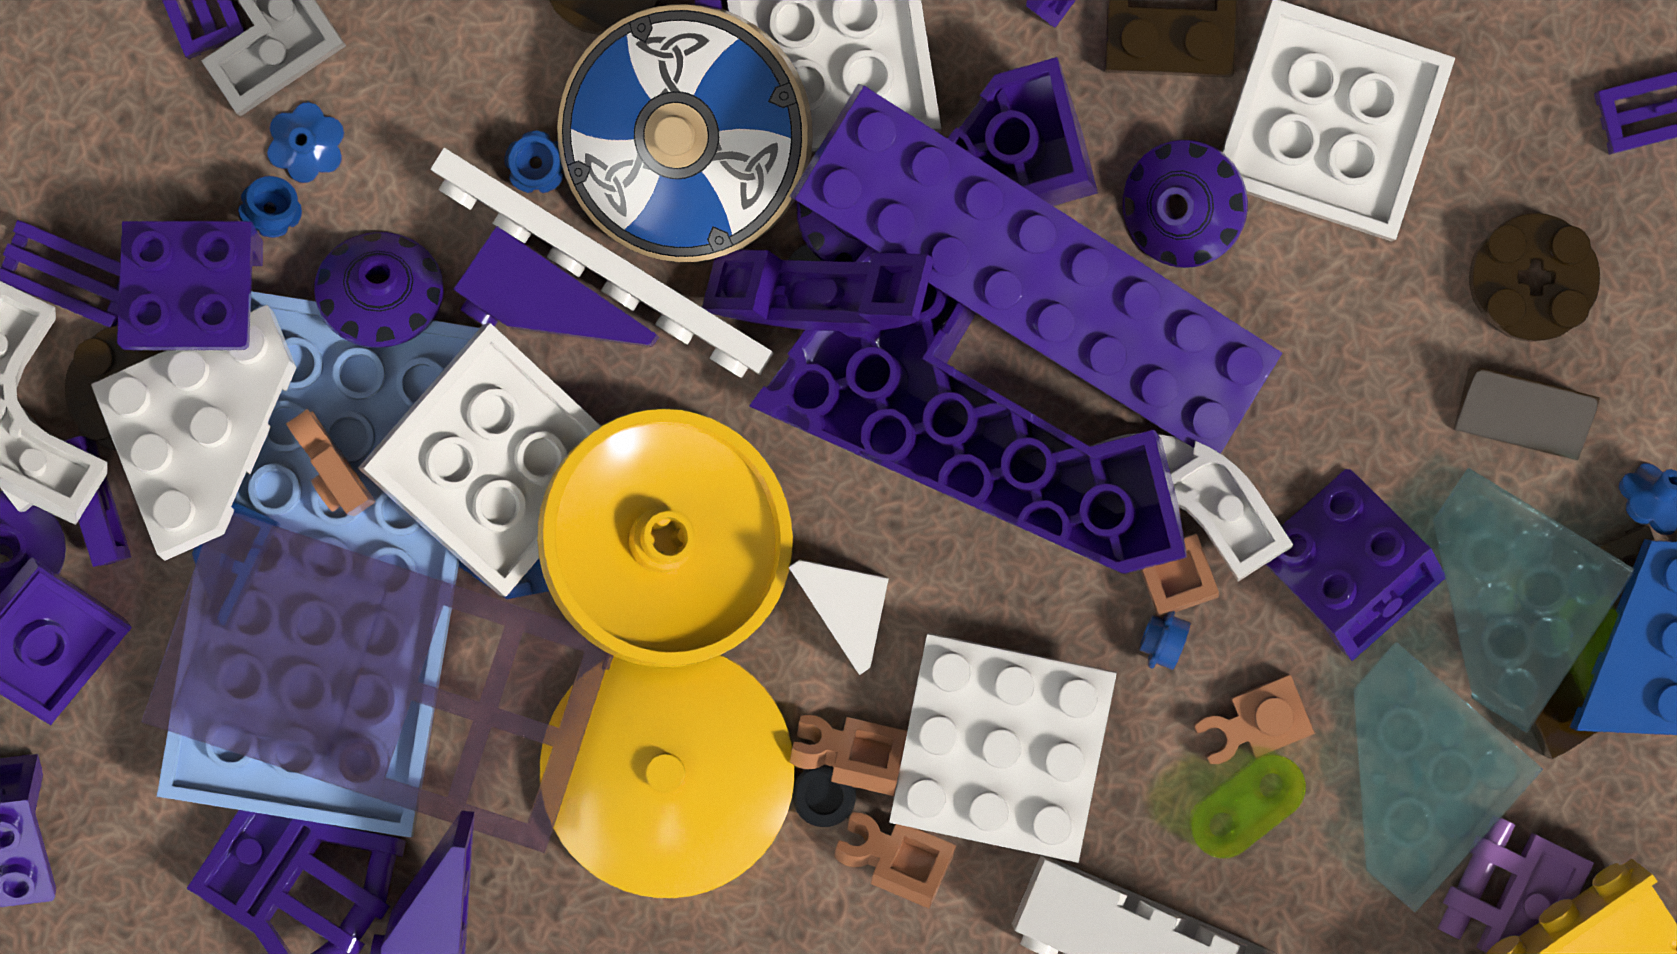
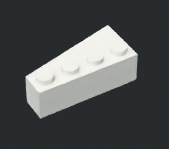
M1041 855L1012 922L1014 930L1023 934L1020 944L1038 954H1058L1059 951L1065 954H1276L1250 941L1044 855Z

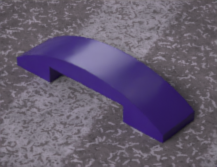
M736 250L715 258L702 308L711 314L796 329L854 332L898 328L919 321L934 259L928 254L873 253L871 262L781 260L768 250Z

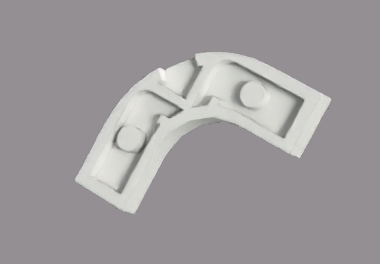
M0 281V487L14 496L76 525L107 475V462L49 435L30 421L17 400L16 389L25 366L56 320L55 307Z
M1127 434V435H1123V436H1118V437L1110 438V439H1108V440H1105V441H1103V442L1097 443V444H1095V445L1102 444V443H1106V442L1113 441V440H1117V439H1121V438L1128 437V436H1132V435H1135V434ZM1159 435L1162 438L1178 507L1186 510L1204 529L1237 581H1240L1292 548L1291 540L1258 490L1235 464L1222 454L1199 442H1195V447L1193 448L1176 437Z

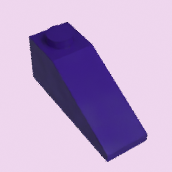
M496 226L453 289L467 299L460 310L482 325L491 323L495 327L498 321L512 329L652 348L659 339V336L498 226Z
M461 810L393 907L385 935L374 934L370 954H466L475 812Z

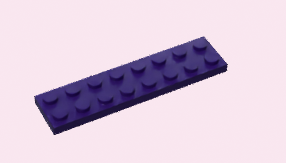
M857 84L789 196L879 253L928 254L934 259L928 281L930 285L1193 448L1195 447V442H1199L1221 454L1282 355V352L861 84Z

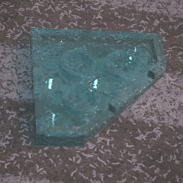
M1467 468L1434 517L1433 527L1471 697L1528 733L1633 576L1634 568L1472 469Z
M1395 641L1353 688L1366 870L1416 913L1543 771V768Z

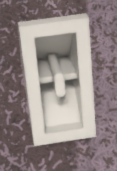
M801 559L790 565L789 569L858 674L860 675L871 667L889 580L888 577Z

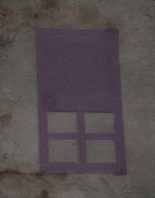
M234 512L225 533L202 545L141 722L450 823L454 822L461 810L475 812L473 830L545 853L605 670H609L613 655L589 642L568 622ZM443 606L505 626L479 702L418 682ZM523 632L584 652L559 728L498 708ZM411 701L473 721L448 797L386 778ZM491 727L552 746L527 823L466 804Z

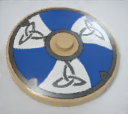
M673 4L653 7L630 15L604 31L584 51L575 64L562 94L558 114L557 132L561 164L571 191L582 209L604 233L616 242L645 256L666 261L697 262L710 260L739 250L762 237L776 225L793 204L794 199L789 196L809 165L812 152L813 128L810 105L800 76L788 56L768 34L746 19L723 9L695 4Z

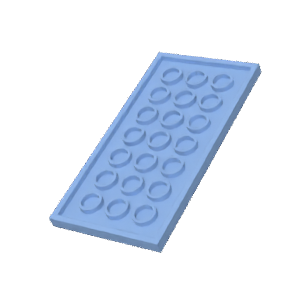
M251 291V312L265 305H268L274 312L296 365V370L287 391L282 390L268 421V424L271 426L251 474H245L233 502L279 522L280 526L274 535V539L255 575V579L230 631L218 627L203 581L200 578L197 567L195 568L157 797L413 837L459 559L362 473L358 467L480 328L433 321L420 335L405 343L382 348L366 347L349 342L334 333L322 319L315 301ZM306 409L315 413L336 447L342 451L376 501L356 516L347 515L342 507L332 512L311 483V480L319 475V473L310 462L311 459L286 425L287 422Z

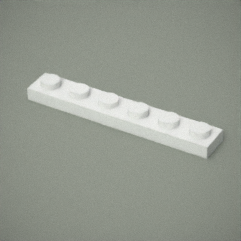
M443 148L433 164L431 170L444 179L438 189L439 191L469 210L472 209L477 200L498 212L492 224L524 244L532 233L553 246L547 258L577 277H580L585 267L607 280L601 291L630 310L634 311L639 301L661 314L655 324L656 326L687 345L693 335L701 338L715 347L709 359L738 377L742 378L748 368L761 375L772 357L773 352L446 148Z

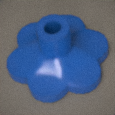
M310 102L298 105L292 114L280 113L272 119L270 132L274 140L268 147L267 154L274 166L287 169L291 178L300 183L311 182L319 172L330 173L339 167L342 161V154L338 145L344 138V129L339 120L333 117H324L320 107ZM307 136L306 144L299 146V138Z
M1645 463L1641 464L1635 470V473L1625 474L1619 482V490L1627 499L1626 511L1635 522L1650 524L1659 534L1672 535L1677 530V471L1668 469L1662 472L1655 465Z

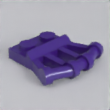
M238 810L187 889L255 933L268 954H292L270 922L278 908L328 940V942L311 954H359L365 943L360 941L375 917L382 919L390 907L386 900L396 857H403L406 841L324 823ZM321 842L371 851L363 888L313 856ZM303 870L354 902V905L340 926L335 925L288 894Z

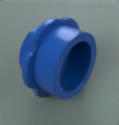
M530 131L524 133L522 139L509 145L505 153L504 162L511 172L509 179L517 189L526 193H531L534 190L547 193L561 183L563 167L560 160L558 141L553 142L550 140V136L545 132ZM534 157H539L542 160V165L538 169H534L530 165V161Z
M275 176L261 177L249 185L241 194L243 204L238 208L241 221H251L256 230L264 237L275 238L283 236L287 233L288 227L296 226L301 219L302 207L298 202L297 193L293 186L282 178ZM264 207H273L276 211L274 213H267Z
M1175 611L1168 612L1163 618L1151 615L1140 642L1139 651L1149 654L1147 666L1151 669L1158 664L1173 670L1182 653L1191 622L1175 617Z

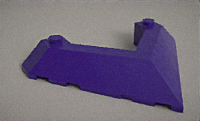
M1058 57L994 75L980 94L981 99L960 128L956 127L948 137L950 141L1052 206L1098 194L1083 132ZM867 246L856 262H871L873 253L879 252ZM929 283L919 321L910 325L886 330L854 332L806 329L788 352L789 358L767 387H762L749 405L753 409L1122 574L1187 558L1178 501L1162 438L1154 430L1089 447L948 365L947 362L976 313Z

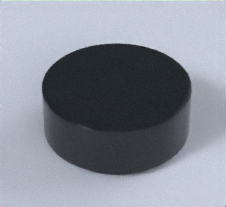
M823 765L816 769H804L798 775L793 786L792 798L797 813L807 823L817 827H831L843 822L852 812L856 801L855 787L831 782L834 769L832 766Z

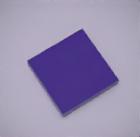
M31 557L0 594V695L52 725L130 631L131 625L120 614Z

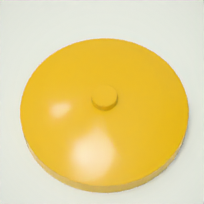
M655 409L631 413L601 426L581 440L567 454L554 472L545 491L538 520L537 542L539 560L547 587L562 614L582 636L603 651L635 664L651 667H677L699 663L719 656L746 640L762 625L778 602L786 584L792 558L793 534L789 508L782 487L766 460L754 446L740 434L712 418L683 410Z
M722 654L699 663L677 667L640 665L612 655L596 664L571 686L559 702L550 719L540 756L542 798L551 825L562 844L585 869L611 886L640 896L654 898L693 896L723 886L740 876L765 853L774 841L788 813L793 793L795 765L790 763L793 745L784 717L767 689L753 674Z

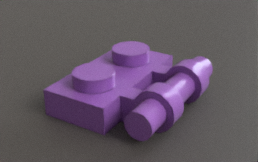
M1492 814L1482 837L1476 834L1468 849V852L1473 855L1458 887L1450 886L1443 901L1448 907L1437 929L1457 939H1461L1472 917L1487 925L1477 944L1478 949L1487 953L1500 940L1509 936L1519 937L1539 923V917L1542 912L1552 904L1560 900H1572L1577 897L1594 863L1531 833L1521 855L1516 854L1505 848L1515 824ZM1497 865L1512 874L1495 907L1480 900Z

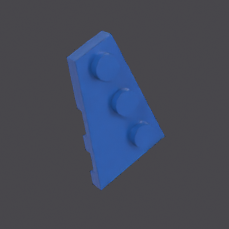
M1644 539L1616 609L1618 617L1604 652H1599L1591 672L1594 678L1582 708H1577L1570 728L1576 731L1677 735V541Z

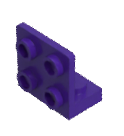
M122 221L118 345L123 350H246L250 342L252 266H263V240L251 221Z
M1345 469L1281 526L1293 546L1265 564L1321 621L1334 643L1351 661L1356 659L1447 578L1431 547L1351 469Z
M38 754L0 758V907L49 902L54 900L56 894L55 881L35 813L43 779Z

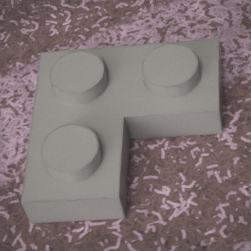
M238 0L254 26L201 61L236 114L242 116L346 47V44L316 0Z

